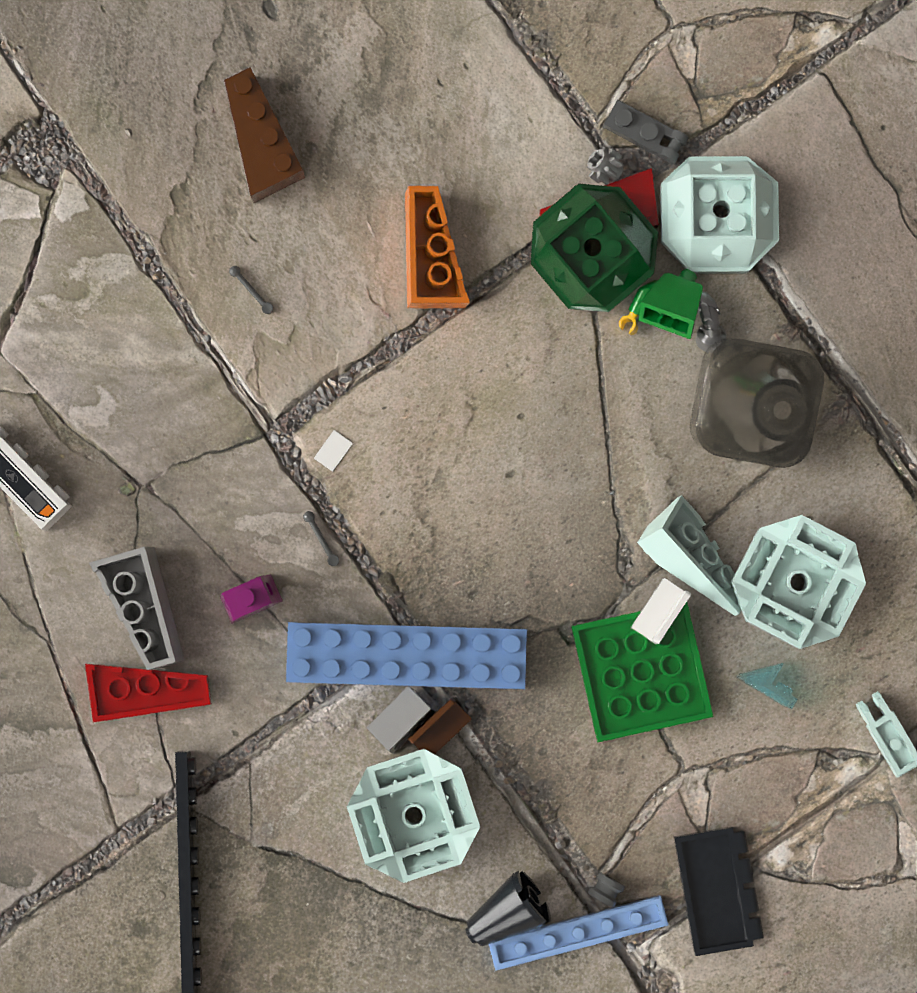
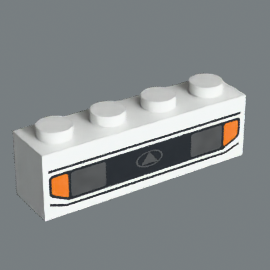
M0 425V488L40 529L48 531L72 507L67 501L70 496L59 485L53 487L46 480L49 474L40 465L36 464L33 467L26 458L29 454L18 443L13 446L6 439L9 434Z

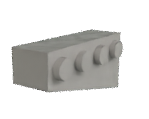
M141 547L90 562L89 564L93 572H96L104 592L111 599L117 610L116 614L128 630L129 637L147 670L158 669L185 661L155 548Z

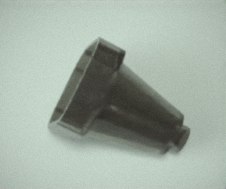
M724 338L715 342L707 349L701 363L690 419V432L693 440L704 451L719 457L778 468H786L798 464L807 456L813 441L824 387V372L821 364L813 355L802 350L738 338ZM780 401H786L791 407L790 415L785 419H778L774 415V406Z

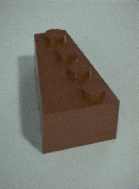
M251 67L225 79L226 91L253 203L306 178Z

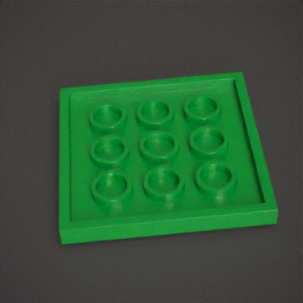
M688 602L685 603L659 644L653 643L631 628L641 611L571 626L597 743L713 717Z

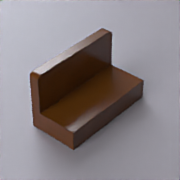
M451 697L408 740L419 750L426 749L436 754L472 718Z

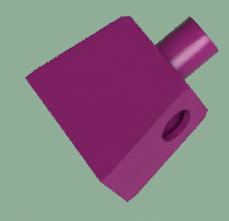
M271 574L256 577L220 595L231 624L283 602Z

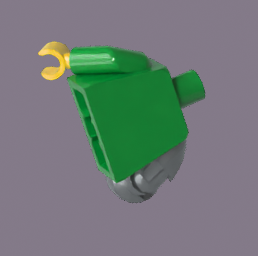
M688 269L682 270L679 276L668 272L664 273L659 280H653L641 286L637 290L628 309L630 311L629 315L623 316L619 321L621 330L624 329L627 322H633V326L629 331L630 335H634L638 331L639 327L636 319L639 315L638 321L691 339L697 314L699 313L703 325L699 327L696 335L698 347L705 352L714 353L723 348L726 340V331L719 325L718 314H720L715 300L707 292L703 291L701 284L695 282L697 279L696 274Z

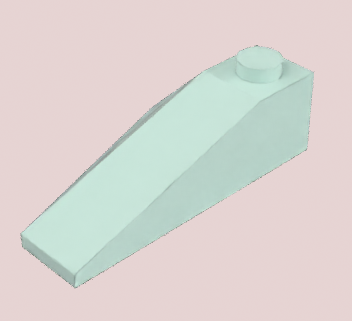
M681 495L647 526L637 543L656 564L736 616L740 613L741 607L731 582L735 573L731 566L723 564L717 553V550L720 549L715 540L710 542L702 529L706 525L703 519Z

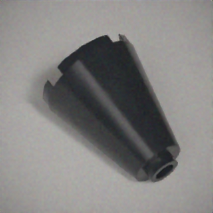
M517 871L513 873L467 920L468 927L465 931L473 944L478 943L480 946H485L545 926L551 921V914L547 903L545 902L541 905L538 897L541 892L525 872L519 873Z

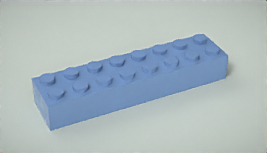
M288 622L286 682L525 689L527 629Z

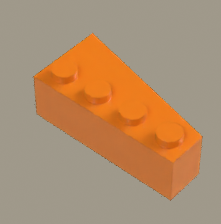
M408 186L405 192L407 308H466L470 302L463 284L462 272L457 262L455 247L447 225L448 221L438 186Z

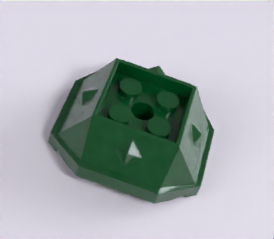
M578 183L533 222L531 265L568 309L610 312L654 275L659 233L621 187ZM593 239L600 241V253L596 256H589L585 250L586 244Z

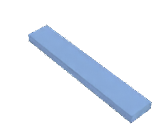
M658 895L547 924L491 943L489 947L495 971L668 926L662 898Z

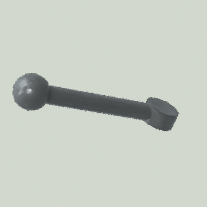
M232 266L229 269L230 275L237 277L259 302L263 313L271 314L273 312V305L264 301L242 276L238 266Z
M311 511L305 512L303 519L312 527L328 556V564L330 566L338 565L339 558L333 555L314 521V513Z

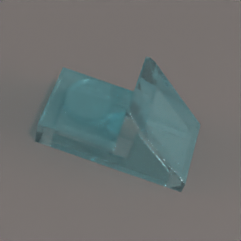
M776 663L739 673L737 679L787 709H792L798 700L791 695L793 690L780 682H777L776 686L772 684L784 663Z

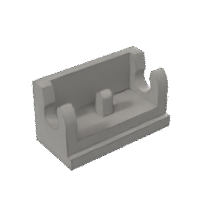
M408 686L367 729L389 752L394 754L435 711Z

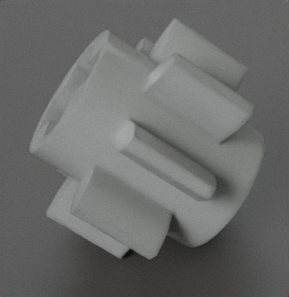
M603 147V149L595 150L587 162V168L592 171L589 177L598 184L602 182L607 185L608 182H615L623 172V163L619 161L622 155L613 148L608 150L606 147Z

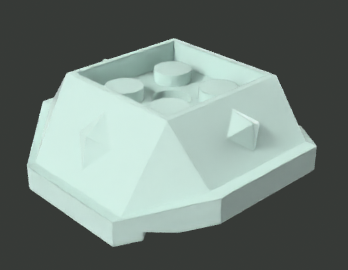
M747 156L688 157L660 185L661 244L681 263L684 269L691 270L695 274H747L779 241L778 182ZM717 205L725 207L728 213L727 216L724 218L717 217L713 212V207Z
M803 515L759 528L731 580L745 621L798 649L839 637L866 585L856 543ZM795 574L801 575L805 582L803 589L800 591L794 590L790 583L792 576Z
M426 749L411 752L367 767L347 805L365 865L403 883L460 865L480 829L479 820L462 768ZM408 808H419L422 811L423 818L417 823L408 821L405 815Z

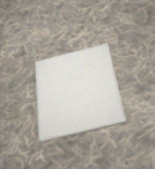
M333 430L314 459L333 472L353 443Z

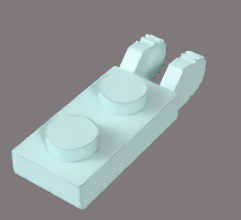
M877 691L872 694V698L883 716L874 720L868 706L863 701L858 702L856 707L867 723V729L895 777L898 778L917 767V750L894 711L889 709L883 697Z

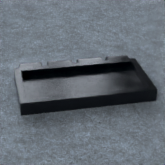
M731 826L673 836L694 955L700 956L753 947V940L764 938L760 916L749 918L748 914L758 912L759 906L755 887L744 888L743 886L745 883L754 882L750 857L738 858V854L749 852L745 831L734 832Z

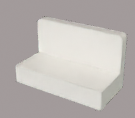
M663 578L631 628L653 643L659 644L691 596V593L683 591Z

